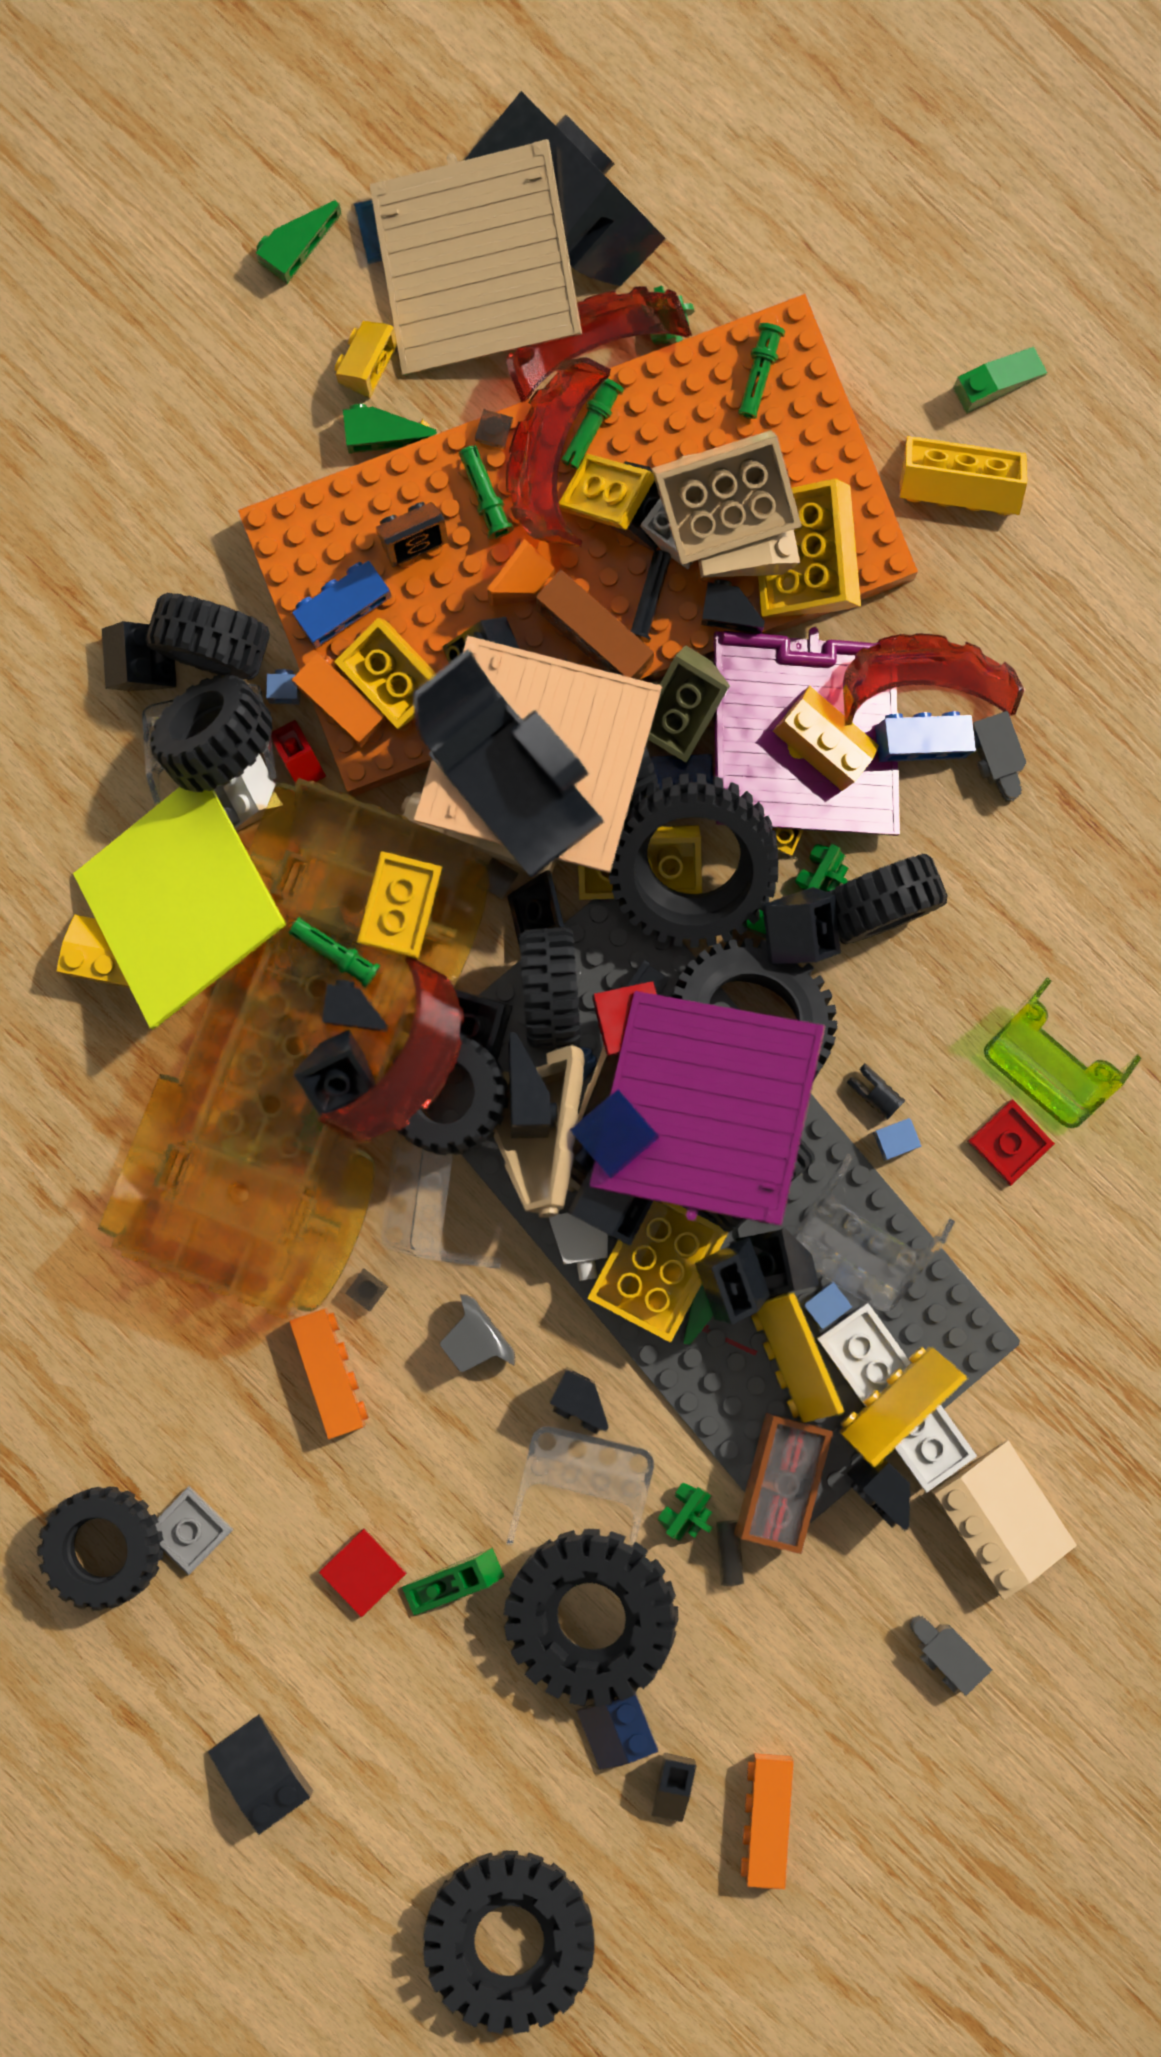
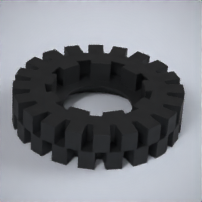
M584 1529L581 1535H576L574 1530L559 1534L555 1541L552 1542L549 1539L539 1546L533 1555L529 1556L509 1588L511 1592L505 1601L504 1615L508 1616V1620L504 1625L506 1640L514 1642L510 1652L517 1665L525 1662L528 1666L525 1675L535 1685L541 1680L548 1684L545 1692L557 1699L560 1698L562 1693L570 1695L569 1703L585 1706L588 1699H594L595 1706L611 1705L615 1697H619L622 1702L635 1696L639 1687L644 1689L655 1679L658 1670L662 1669L673 1646L677 1633L675 1628L678 1623V1606L673 1604L676 1594L672 1582L664 1581L663 1576L666 1571L657 1559L650 1562L645 1557L648 1552L646 1548L636 1541L632 1547L625 1544L626 1536L611 1531L608 1537L600 1536V1529ZM586 1583L598 1584L611 1590L621 1601L625 1611V1627L621 1636L610 1646L602 1649H586L574 1644L563 1633L558 1620L559 1604L562 1597L575 1586Z
M502 1851V1855L493 1856L491 1852L477 1857L476 1862L470 1865L466 1862L454 1871V1875L449 1881L445 1880L437 1891L436 1898L431 1903L427 1915L423 1937V1956L425 1967H428L429 1980L435 1993L438 1991L443 1996L442 2003L452 2013L457 2010L463 2015L462 2021L474 2027H477L478 2023L486 2025L487 2032L503 2034V2029H513V2033L518 2034L529 2032L532 2025L538 2024L541 2028L553 2022L554 2015L560 2011L564 2014L575 2003L574 1997L578 1992L582 1993L589 1979V1970L593 1965L595 1953L593 1919L589 1905L583 1899V1892L574 1880L571 1882L566 1877V1872L555 1863L549 1865L543 1862L544 1857L528 1853V1856L518 1855V1851ZM503 1906H516L531 1913L539 1922L544 1937L543 1950L535 1965L526 1972L514 1976H504L489 1970L481 1962L475 1949V1933L479 1923L489 1912Z

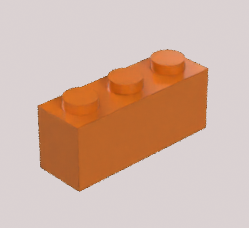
M316 653L291 680L297 689L362 748L387 722L386 718L371 700L368 701L360 693L359 687L349 677L345 679L338 673L340 667L332 658L327 655L323 659Z

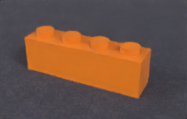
M324 1308L289 1320L328 1439L365 1427L364 1420L369 1419L364 1401L358 1402L354 1390L359 1389V1385L354 1371L348 1372L345 1361L349 1360V1355L345 1343L338 1342L335 1331L340 1330L335 1313H329L328 1309Z
M754 1753L753 1762H748L747 1781H752L751 1794L746 1793L745 1813H750L749 1825L743 1826V1845H748L747 1857H741L740 1876L746 1877L747 1887L785 1889L794 1764L792 1756Z

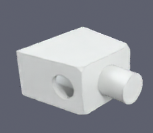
M568 1213L549 1217L564 1264L577 1263L579 1281L598 1278L595 1259L607 1258L608 1235Z

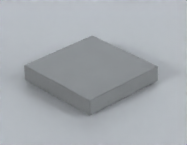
M191 1486L157 1518L159 1522L155 1524L157 1531H162L164 1540L160 1542V1547L188 1575L234 1530Z

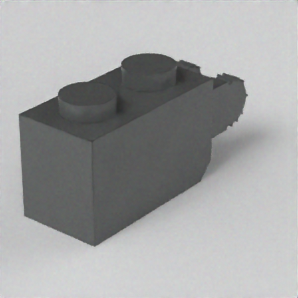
M1005 711L972 724L975 748L980 757L978 768L982 778H987L989 784L996 783L999 793L1002 794L1001 797H1003L1005 802H1013L1022 794V786H1020L1021 782L1018 774L1023 770L1026 759L1009 713Z
M923 1616L912 1617L910 1628L922 1641L918 1647L924 1654L920 1658L933 1671L938 1667L946 1675L942 1681L954 1693L960 1690L967 1696L992 1671V1668L950 1625L940 1624L935 1628Z

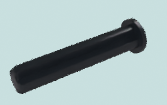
M663 550L653 553L631 632L645 643L651 640L649 633L671 560V554Z

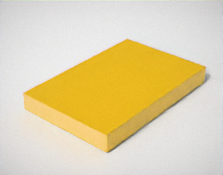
M587 453L557 506L564 512L627 530L655 478L651 471Z
M381 851L357 943L419 959L442 867Z

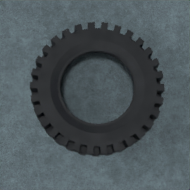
M688 774L679 775V784L673 785L671 777L662 779V789L658 790L655 783L649 785L646 797L639 792L633 797V807L631 805L628 807L611 872L609 873L610 885L613 884V896L615 900L619 899V908L623 914L629 911V921L634 926L642 920V932L649 936L653 929L657 930L656 940L665 943L668 935L673 937V946L682 947L683 939H690V948H699V939H706L708 947L716 944V936L722 935L724 942L733 939L734 928L740 935L747 931V919L754 925L760 919L759 909L763 911L762 904L768 903L769 897H774L776 891L775 882L778 883L779 875L775 830H772V821L769 815L764 817V807L760 802L753 805V795L747 790L742 796H739V785L733 782L725 789L723 788V778L714 776L713 784L706 783V774H697V782H689ZM686 817L707 818L726 825L734 833L740 847V860L734 874L719 888L701 894L681 893L667 887L653 873L647 856L649 842L660 826L672 820Z
M744 938L741 946L738 947L736 939L727 941L724 949L718 943L711 947L709 954L706 950L698 954L696 960L692 959L686 966L685 971L681 973L670 996L671 998L709 1004L715 991L728 982H750L770 989L790 1006L798 1021L825 1026L814 1080L830 1056V1050L836 1040V1036L833 1035L837 1030V1021H834L833 1018L837 1012L835 1005H828L832 998L830 990L820 991L825 983L821 975L814 979L810 976L814 970L810 963H807L803 968L798 963H769L766 940H761L758 947H753V939Z

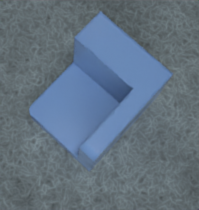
M909 1118L873 1132L883 1160H888L921 1147L912 1120Z
M834 1282L828 1283L821 1289L822 1291L805 1303L806 1309L817 1322V1326L822 1330L852 1308Z

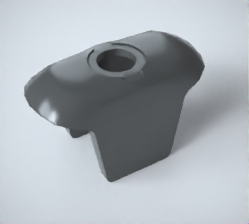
M460 1294L465 1314L440 1342V1346L460 1372H464L493 1356H498L515 1366V1352L499 1329L495 1327L489 1316L472 1296Z

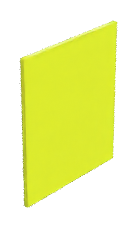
M181 787L177 788L73 873L149 1027L153 1030L286 925L214 790L193 792L184 790Z

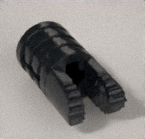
M864 1063L859 1070L875 1086L873 1091L871 1092L861 1081L854 1077H851L847 1084L888 1120L906 1100L900 1097L890 1085L886 1084L885 1080Z

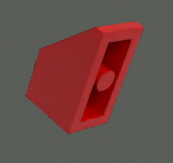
M296 720L271 732V739L299 791L316 784L320 779L326 777Z

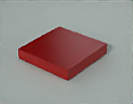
M653 981L592 995L607 1056L620 1054L634 992L639 991L657 995Z
M1013 1099L967 1141L1009 1186L1014 1184L1055 1145Z
M365 1528L319 1571L322 1577L361 1618L407 1574Z

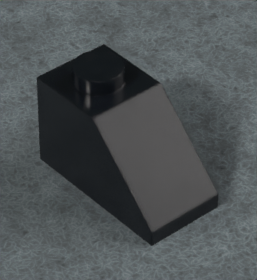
M718 579L714 580V583L708 582L701 625L762 634L765 621L739 587L732 586V582Z
M336 980L335 985L327 984L322 1018L324 1024L388 1032L389 1026L359 988H354L355 982Z

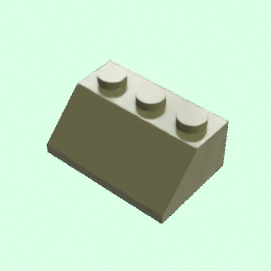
M685 646L676 654L660 683L662 690L648 740L687 762L730 685L711 660Z

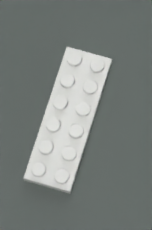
M869 1303L861 1306L817 1338L862 1403L875 1390H878L880 1393L889 1385L886 1380L898 1368L903 1371L911 1364ZM941 1404L895 1447L897 1453L926 1493L977 1457Z

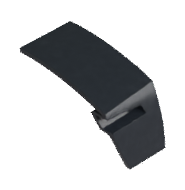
M520 91L466 156L465 160L547 139L550 144L571 267L592 279L622 286L662 244L666 237L605 176L615 163L566 114L555 125Z
M469 649L414 692L415 724L420 739L431 751L429 752L430 757L531 878L605 822L575 786L589 775L582 762L537 711L533 710L521 719L491 683Z

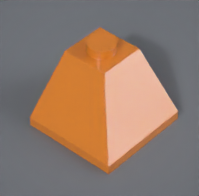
M524 539L487 588L489 603L492 606H500L536 600V596L555 576V568Z

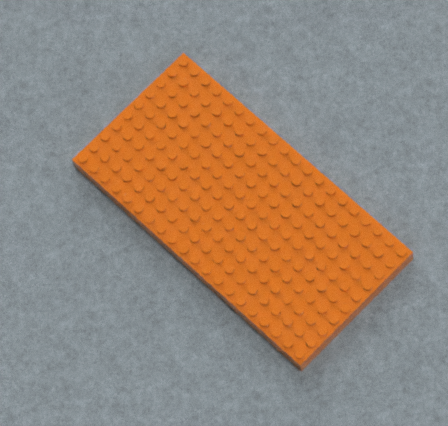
M806 294L239 509V515L299 669L301 670L316 653L323 659L328 655L335 661L377 618L386 620L437 674L449 664L442 646L482 620L506 616L521 650L604 671L537 612L536 600L492 606L488 601L487 593L489 585L525 539L555 568V575L562 570L631 631L655 551H651L620 534L607 524L564 512L557 506L577 471L571 468V464L567 466L561 462V458L564 456L588 411L586 403L594 397L600 385L598 382L600 377H606L618 383L624 388V392L616 398L611 408L612 415L607 420H603L585 455L588 453L623 464L627 461L648 466L652 469L679 460L680 457L701 453L772 430L777 435L791 488L835 478L850 485L860 600L913 581L918 570ZM760 323H770L783 328L785 335L783 338H780L776 352L778 360L770 367L765 390L758 408L757 418L749 419L740 416L738 410L742 403L746 383L753 364L751 351L753 348H756L760 334L758 326ZM757 377V380H756V383H755V387H754V390H753V394H752V398L754 397V393H755V390H756V386H757L759 377ZM468 446H477L497 497L503 500L505 504L503 510L507 520L514 526V530L503 537L489 539L487 535L489 530L486 522L477 511L479 502L458 454ZM424 502L426 505L433 502L445 519L448 543L392 567L377 535L376 526H379L380 521L390 515H397L399 517L408 513V509L417 503ZM671 558L649 633L651 640L645 643L654 651L653 665L639 680L652 682L664 677L676 654L685 646H688L707 659L714 658V633L716 631L743 632L701 625L708 582L714 583V580L718 579L732 582V586L739 587L765 621L762 634L773 635L830 612L763 618L761 615L758 576L701 577L698 560H695L687 570ZM369 560L389 588L392 598L315 649L293 616L292 612L296 610L295 606L306 597L314 598L322 592L321 588L333 579L339 581L347 575L346 571L358 562L364 564ZM340 668L338 673L341 674L345 679H347L348 676ZM362 691L360 692L368 701L370 700ZM313 703L350 798L430 767L432 758L429 752L431 751L419 737L415 718L400 729H397L385 716L387 722L361 748Z

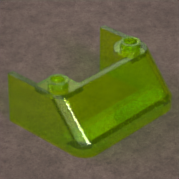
M1047 977L1020 1004L984 1047V1055L989 1063L1061 1125L1067 1128H1077L1124 1085L1142 1058L1137 1054L1121 1070H1118L1113 1064L1105 1060H1096L1088 1067L1080 1062L1041 1028L1048 1020V1011L1038 999L1052 982Z

